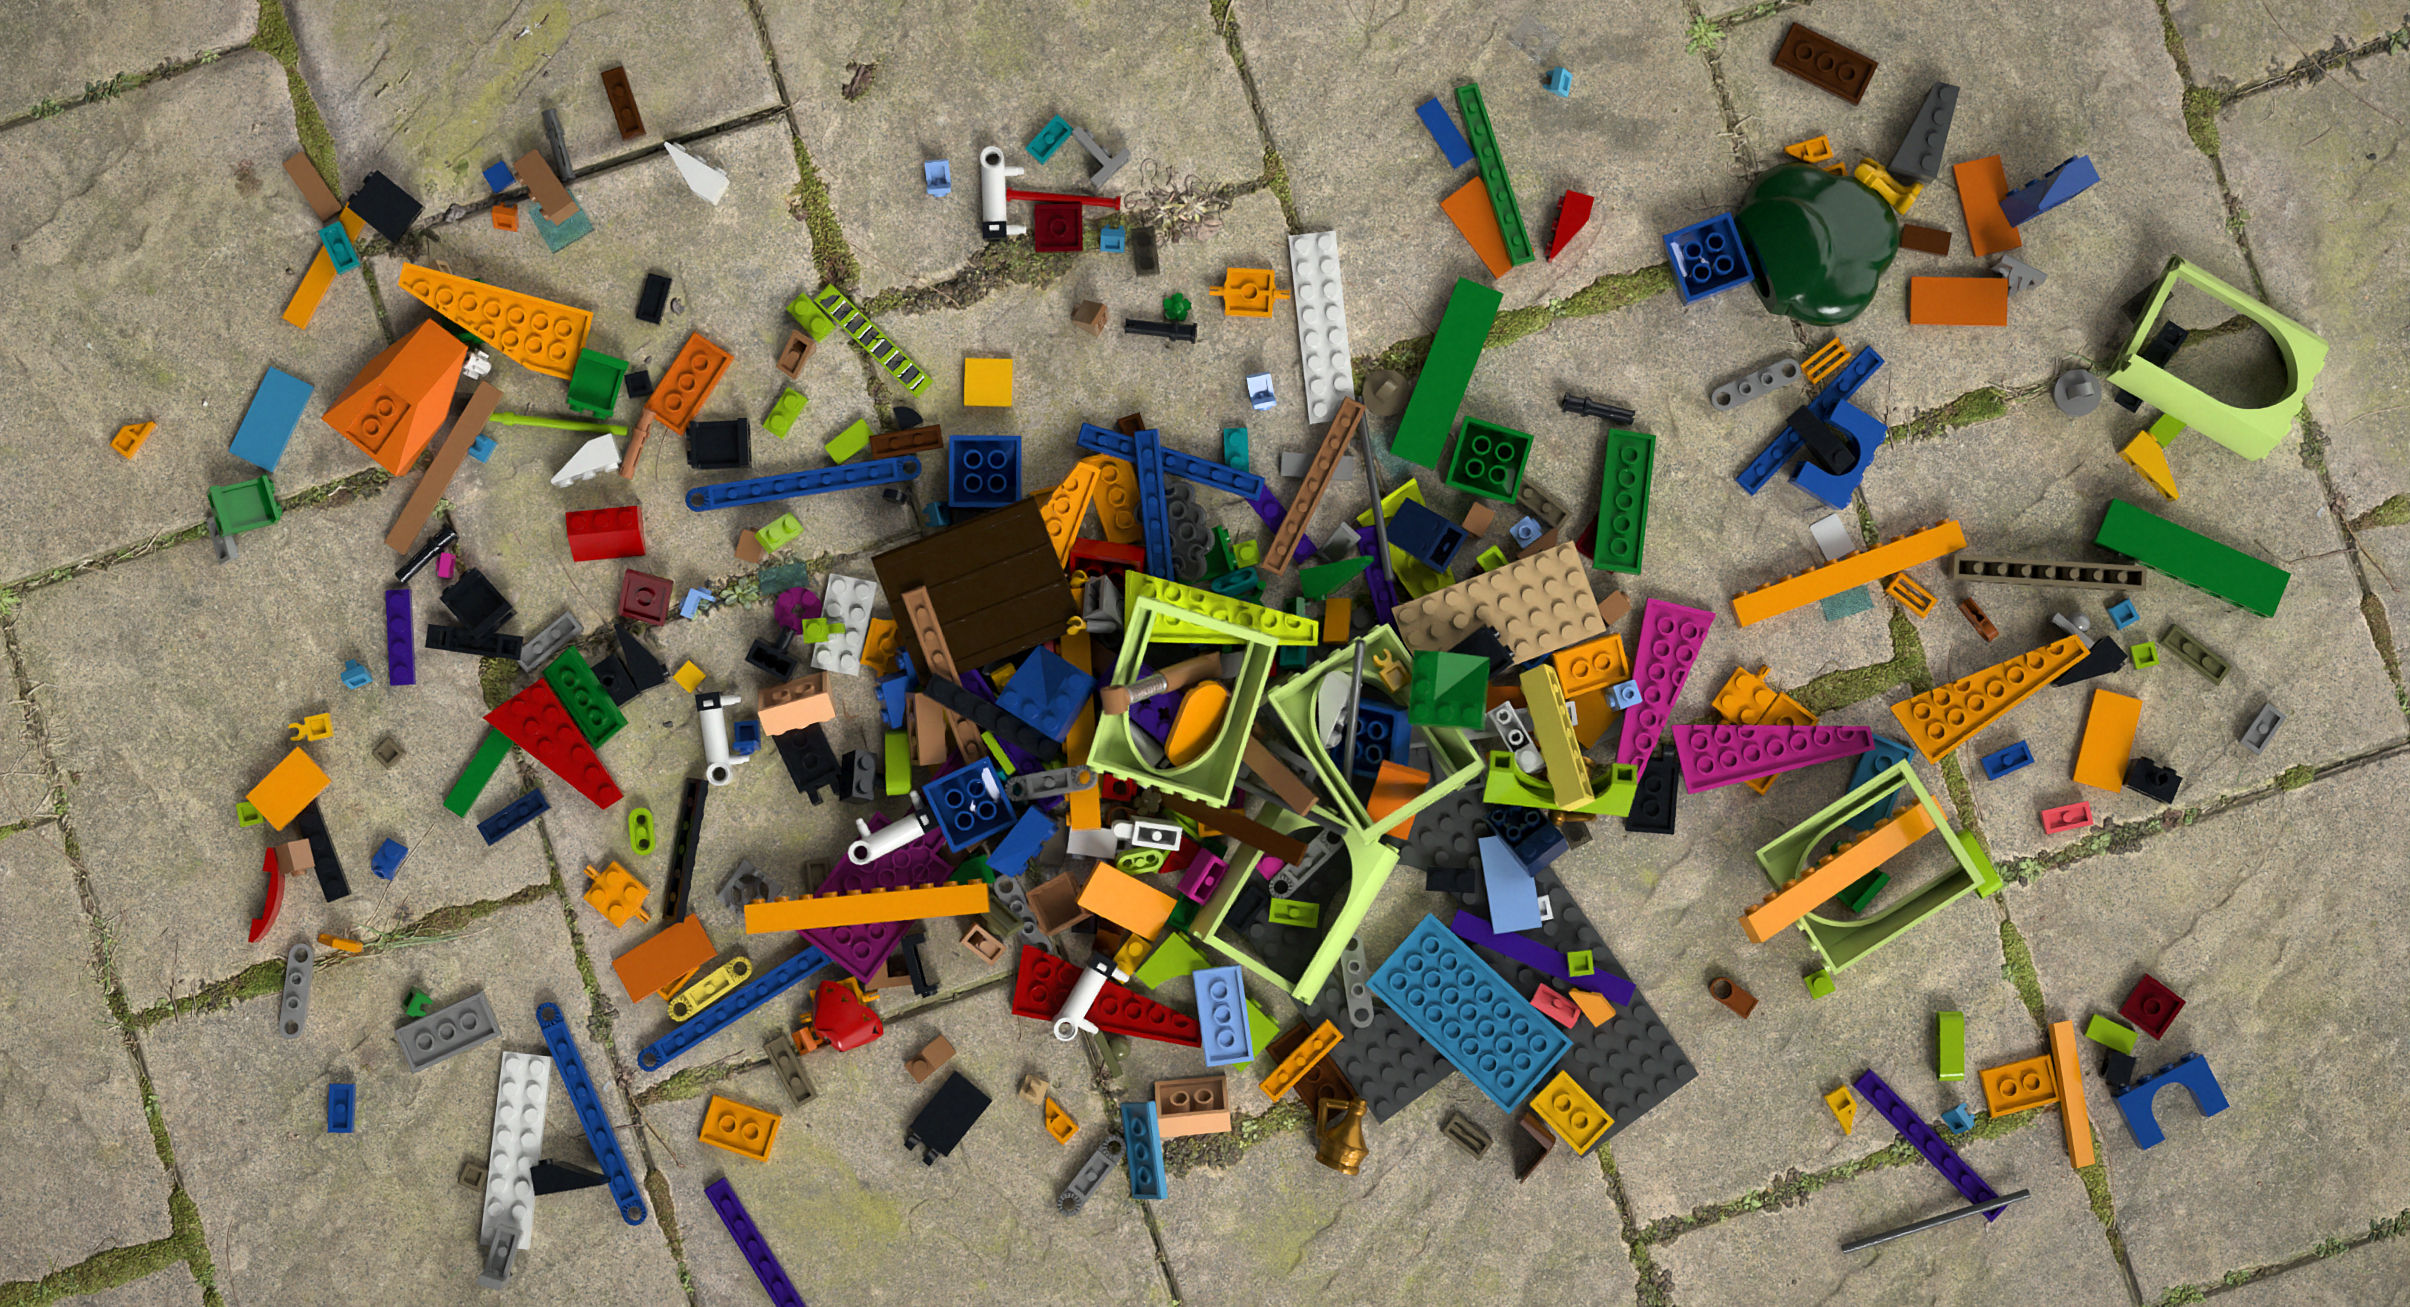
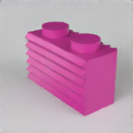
M1202 847L1176 888L1203 906L1207 905L1206 901H1209V897H1212L1211 893H1214V889H1217V885L1220 884L1219 881L1225 876L1224 873L1227 872L1230 865Z

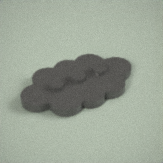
M1163 472L1173 570H1176V573L1182 580L1196 582L1202 579L1207 572V562L1204 555L1209 553L1214 546V533L1205 525L1207 518L1206 510L1200 504L1195 503L1196 493L1192 485L1183 481L1172 482L1170 477ZM1139 500L1134 507L1133 515L1137 524L1143 527L1141 538L1146 546L1141 500Z

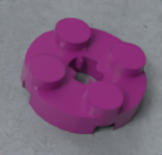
M794 587L780 594L775 604L774 613L776 621L781 628L785 624L790 626V629L794 628L797 630L795 635H803L802 620L821 618L823 606L815 593L806 588ZM799 604L801 608L805 609V614H801L803 616L801 618H797L796 614L792 613L793 608L796 609L795 606Z

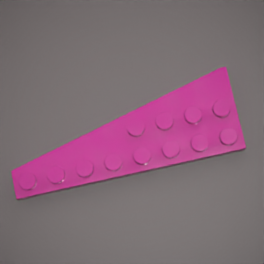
M1647 598L1645 601L1630 679L1636 681L1642 702L1626 707L1624 710L1614 762L1637 765V785L1647 766V761L1658 742L1661 731L1667 723L1668 716L1687 680L1688 673L1698 656L1701 645L1707 637L1708 630L1715 619L1716 613L1652 598Z
M1670 726L1687 795L1876 750L1870 726Z

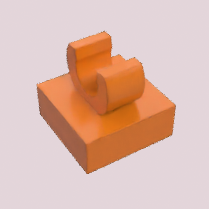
M505 202L500 203L499 206L494 205L491 212L493 228L517 232L519 228L517 205L514 204L513 208L505 207Z
M805 1027L791 1034L801 1056L817 1049L816 1045L823 1041L812 1038L811 1034L815 1031L813 1027L809 1029Z

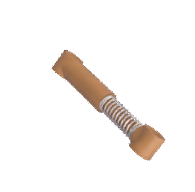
M1213 649L1198 652L1196 657L1155 671L1152 676L1125 686L1112 685L1100 689L1104 714H1121L1128 711L1130 704L1158 693L1166 694L1197 681L1223 675L1219 650Z

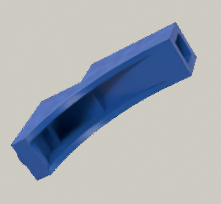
M905 645L896 647L897 656H895V662L900 671L874 679L876 687L873 688L876 699L880 700L882 709H879L880 718L883 723H886L892 729L902 725V717L906 706L905 692H913L920 683Z

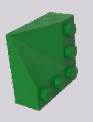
M1465 415L1443 487L1514 505L1534 435Z
M1414 650L1408 723L1411 726L1484 731L1490 658L1439 651Z

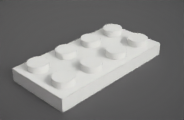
M830 573L821 618H828V624H845L846 633L829 635V642L816 643L811 667L859 677L860 661L867 638L878 583Z

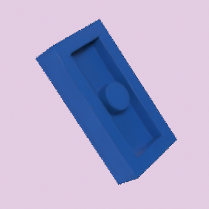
M2025 740L1979 759L1988 781L1997 779L2035 762Z
M329 1084L328 1133L354 1132L356 1084Z

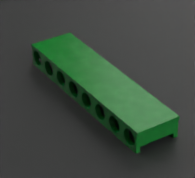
M1459 276L1389 455H1394L1427 468L1429 471H1434L1504 295L1503 293Z
M2117 498L2108 501V507L2094 539L2091 541L2092 545L2138 565L2147 566L2152 571L2263 619L2274 617L2291 573Z

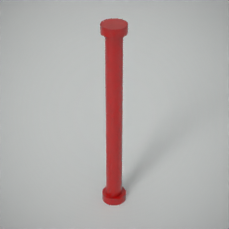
M1007 187L1006 201L1011 202L1013 199L1113 207L1115 210H1120L1121 196L1108 198L1013 190L1012 187Z

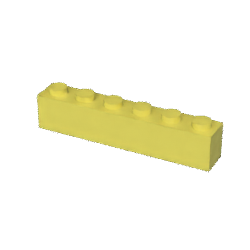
M1542 664L1520 674V689L1527 699V712L1533 719L1535 726L1533 727V732L1540 742V755L1543 761L1546 762L1548 769L1547 778L1553 786L1555 792L1553 798L1556 805L1560 809L1573 811L1594 802L1593 791L1555 668Z

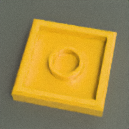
M965 358L964 406L1012 407L1013 359Z

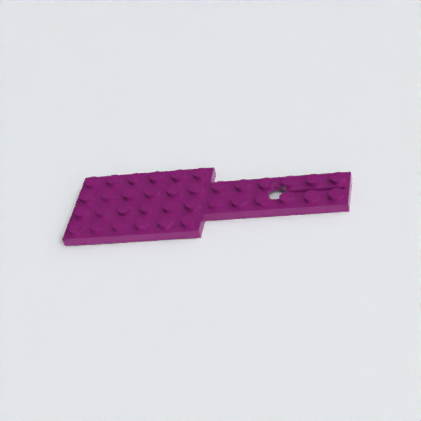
M978 726L981 735L987 731ZM983 740L994 769L1001 767V764ZM958 745L947 758V762L942 764L929 783L966 766ZM923 790L919 796L925 806L930 805ZM913 804L903 818L916 811ZM877 811L867 824L870 833L873 834L894 822ZM941 827L864 865L853 863L849 858L848 849L813 895V899L823 898L822 893L837 892V896H847V891L861 890V894H870L873 888L885 887L886 892L895 891V886L909 885L910 890L919 889V884L934 883V888L942 887L943 882L948 879L955 868L936 855L946 841ZM861 834L857 837V839L854 842L863 839ZM857 847L855 851L856 857L861 860L865 859L868 854L866 847ZM917 919L799 929L795 931L868 985L899 944L900 939L905 936Z

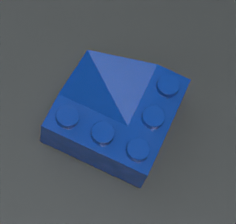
M2075 155L2055 167L2054 170L2044 175L2046 179L2039 182L2038 178L2026 183L2025 189L2019 191L2018 188H2015L2006 193V199L2000 202L1999 205L2011 227L2014 228L2074 198L2101 179L2088 155L2081 158Z
M1730 211L1662 236L1675 286L1683 307L1749 284L1755 279Z
M949 435V508L951 510H957V508L962 510H996L1022 500V436Z
M1039 644L1008 681L995 703L1055 741L1063 743L1100 681Z
M1360 696L1352 774L1376 779L1382 760L1408 767L1412 726L1408 723L1409 707ZM1347 724L1344 725L1341 732L1342 738L1335 747H1332L1331 760L1339 771H1343Z
M989 756L922 786L953 854L1006 830L1019 822Z
M1038 803L1032 805L985 863L1011 878L1015 877L1016 874L1021 876L1029 867L1026 863L1031 856L1036 858L1044 848L1041 843L1049 841L1059 830V827L1056 826L1059 820L1051 813H1045Z

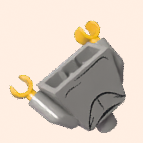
M1075 571L1071 576L1070 586L1078 589L1083 583L1085 584L1083 619L1086 622H1083L1078 616H1073L1067 622V624L1073 625L1068 628L1067 633L1075 635L1080 629H1085V632L1108 634L1117 629L1123 631L1125 598L1106 575L1100 577L1090 576L1089 578L1084 571Z

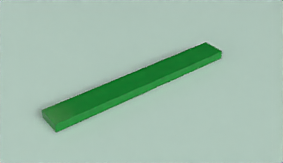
M1478 83L1455 88L1454 94L1511 268L1534 262L1536 259Z

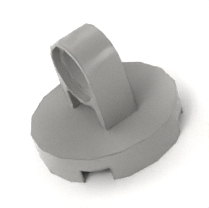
M2073 369L2063 373L2057 379L2056 384L2052 388V399L2055 406L2063 413H2066L2067 416L2082 417L2098 407L2102 389L2098 379L2092 373L2082 369Z

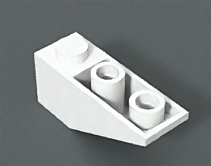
M665 142L664 146L695 195L716 206L730 183L727 177H725L727 173L716 166L713 169L706 166L707 161L696 154L693 157L686 154V149L678 143L674 142L671 145Z
M610 433L588 441L551 479V483L564 488L573 485V480L596 477V472L602 470L611 472L619 469L618 465L622 464L623 458L615 436Z
M1341 670L1327 673L1318 693L1319 733L1324 749L1338 745L1342 738L1341 732L1344 725L1348 723L1352 677Z
M1509 701L1487 712L1510 752L1515 753L1516 763L1521 770L1531 776L1546 767L1540 753Z

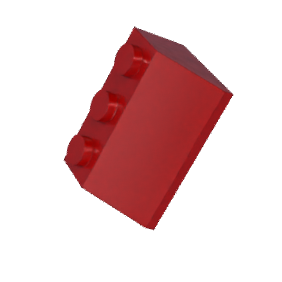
M636 505L565 512L567 537L574 562L646 556L641 507Z
M1077 537L1070 551V581L1072 580L1071 576L1077 570L1084 571L1089 578L1090 576L1100 577L1106 575L1124 598L1126 570L1146 574V547Z

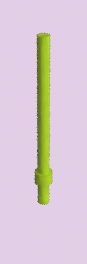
M504 411V413L493 412L488 420L501 422L507 426L520 424L603 434L611 433L612 435L628 436L629 431L627 426L516 415L515 412Z

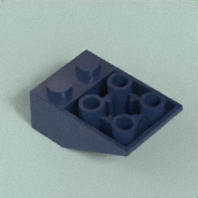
M1406 497L1386 528L1387 539L1390 544L1441 576L1469 534L1448 519Z
M1498 804L1483 816L1485 822L1531 878L1569 849L1564 835L1537 807Z

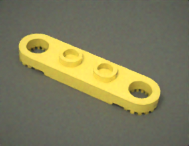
M744 956L733 958L673 999L668 1006L669 1016L675 1021L689 1019L749 978L753 972L752 962ZM741 961L746 964L747 972L744 975L735 973L734 966L737 962ZM678 1002L684 1003L687 1007V1012L684 1016H678L674 1011V1007Z

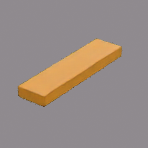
M1327 1018L1259 1083L1258 1087L1275 1103L1329 1052L1344 1035Z

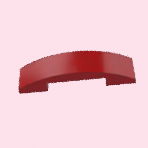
M267 847L262 871L272 872L263 918L252 919L248 942L251 943L260 942L266 936L281 908L285 889V874H281L275 847Z

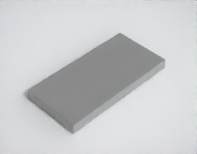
M484 990L394 1030L412 1074L502 1035Z

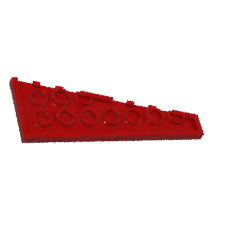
M1024 943L1011 1014L1052 1021L1054 1016L1060 1012L1084 969ZM1107 979L1084 1016V1019L1093 1023L1094 1026L1102 1031L1201 1048L1202 1035L1199 1020Z

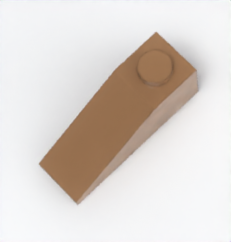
M1084 300L1081 305L1077 303L1071 313L1073 324L1098 338L1109 319L1106 305Z

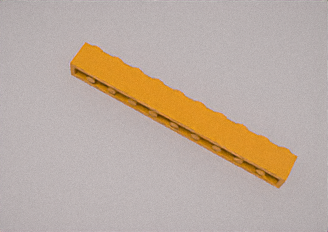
M1949 518L1935 522L1936 527L1930 530L1927 529V526L1913 530V536L1905 538L1904 534L1891 538V543L1883 546L1882 542L1868 546L1869 551L1860 554V551L1857 550L1846 554V560L1838 562L1837 558L1826 561L1823 563L1824 568L1815 570V567L1812 566L1801 570L1802 575L1793 578L1792 574L1779 578V584L1771 586L1768 582L1756 587L1757 592L1748 594L1747 590L1734 594V600L1729 601L1738 629L1965 548L1967 544L1958 520L1950 522Z
M1085 588L1071 589L1083 619ZM1080 629L1075 635L1068 633L1061 636V644H1056L1057 655L1092 676L1090 632ZM1093 693L1062 743V752L1068 756V763H1063V768L1087 764L1095 738ZM1087 770L1083 771L1080 774L1081 783L1085 784L1090 781L1089 772ZM1098 780L1091 789L1066 793L1065 802H1070L1071 811H1066L1067 826H1072V832L1101 830Z
M1929 795L1944 819L1948 820L1935 795ZM1917 796L1910 800L1912 803L1907 807L1904 805L1895 809L1892 812L1893 816L1889 819L1883 818L1874 823L1875 828L1872 830H1865L1855 836L1857 840L1854 842H1847L1837 848L1838 852L1834 855L1828 854L1818 861L1820 864L1813 868L1811 866L1801 871V876L1796 880L1790 879L1781 885L1782 889L1778 892L1772 891L1763 896V902L1746 907L1743 910L1744 914L1737 919L1751 943H1762L1936 828Z
M982 879L967 880L968 885L958 886V881L943 882L944 887L934 888V883L919 884V889L910 890L909 885L895 886V891L886 892L885 887L873 888L870 894H861V890L847 891V896H837V892L822 893L823 898L813 899V894L798 895L799 900L789 901V896L774 897V902L765 903V898L751 899L749 905H744L746 934L990 912L988 883H982Z

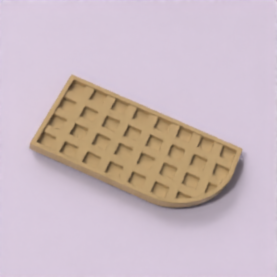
M1573 540L1391 608L1403 642L1413 656L1414 650L1447 652L1484 623L1488 628L1493 625L1501 635L1497 639L1503 647L1508 645L1516 655L1512 658L1515 662L1514 665L1606 631Z

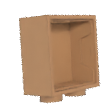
M1065 871L1025 893L1027 897L1026 904L1029 910L1034 912L1038 920L1036 925L1045 937L1054 936L1094 915L1092 911L1074 902L1081 890V886L1073 871Z

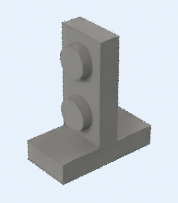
M1077 126L1072 131L1073 138L1102 167L1090 179L1091 184L1097 191L1132 159V154L1126 147L1113 159H1110L1111 153L1103 145L1099 147L1093 141L1096 138L1087 128L1083 130L1080 126Z
M1270 739L1266 748L1279 760L1283 758L1289 761L1288 767L1299 773L1302 770L1306 771L1302 782L1309 788L1317 775L1311 763Z
M503 1224L498 1225L484 1272L479 1274L476 1284L497 1291L510 1284L513 1276L510 1272L523 1234L522 1230Z

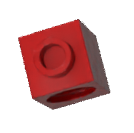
M1105 773L1101 797L1130 802L1131 797H1136L1138 784L1132 778L1127 777V780H1121L1113 777L1111 773ZM1115 782H1125L1127 791L1124 794H1117L1113 789Z

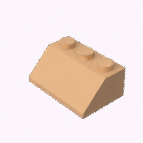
M827 670L758 690V715L766 736L781 735L791 729H802L809 724L827 722L836 717V704Z
M1226 1075L1154 1082L1160 1138L1231 1131Z

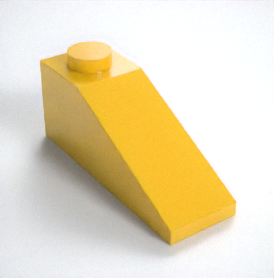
M2139 431L2134 434L2117 454L2168 502L2177 500L2180 496L2161 446L2156 443L2157 439L2153 434L2148 431Z

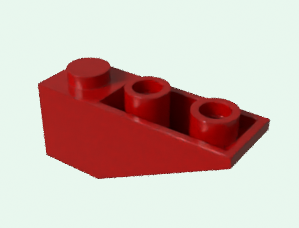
M1566 190L1564 196H1559L1556 209L1560 210L1558 219H1553L1550 231L1554 233L1552 242L1548 241L1544 254L1548 255L1547 263H1551L1586 225L1590 217L1594 196Z

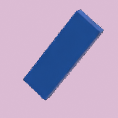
M1436 97L1416 109L1419 118L1454 170L1474 158L1475 155Z

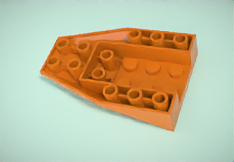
M428 318L370 360L323 414L321 419L394 476H406L447 418L468 346L432 318Z

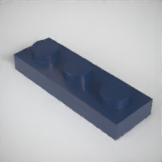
M536 788L478 824L477 828L488 846H492L552 807L541 789Z

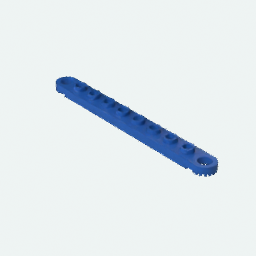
M903 456L693 488L688 491L685 496V502L692 511L704 512L909 481L920 476L922 464L914 456ZM908 461L914 462L917 466L916 472L913 474H906L903 470L904 464ZM697 493L702 494L704 497V502L699 507L693 506L691 502L692 496Z
M812 945L644 1048L637 1056L638 1066L647 1072L657 1070L834 960L815 945ZM646 1053H653L655 1055L656 1062L653 1066H647L644 1063L643 1058Z
M545 1002L536 1011V1019L541 1027V1031L603 1174L611 1178V1182L608 1185L623 1219L629 1225H640L646 1220L648 1215L645 1202L563 1013L556 1003ZM546 1007L554 1010L555 1017L551 1021L545 1020L542 1016V1012ZM633 1206L638 1207L642 1212L638 1220H633L629 1216V1209Z

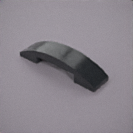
M2168 320L2143 352L2141 358L2163 370L2190 332ZM2122 388L2114 399V402L2134 414L2144 401Z
M428 624L425 648L521 660L524 637L494 633L483 644H480L467 629Z

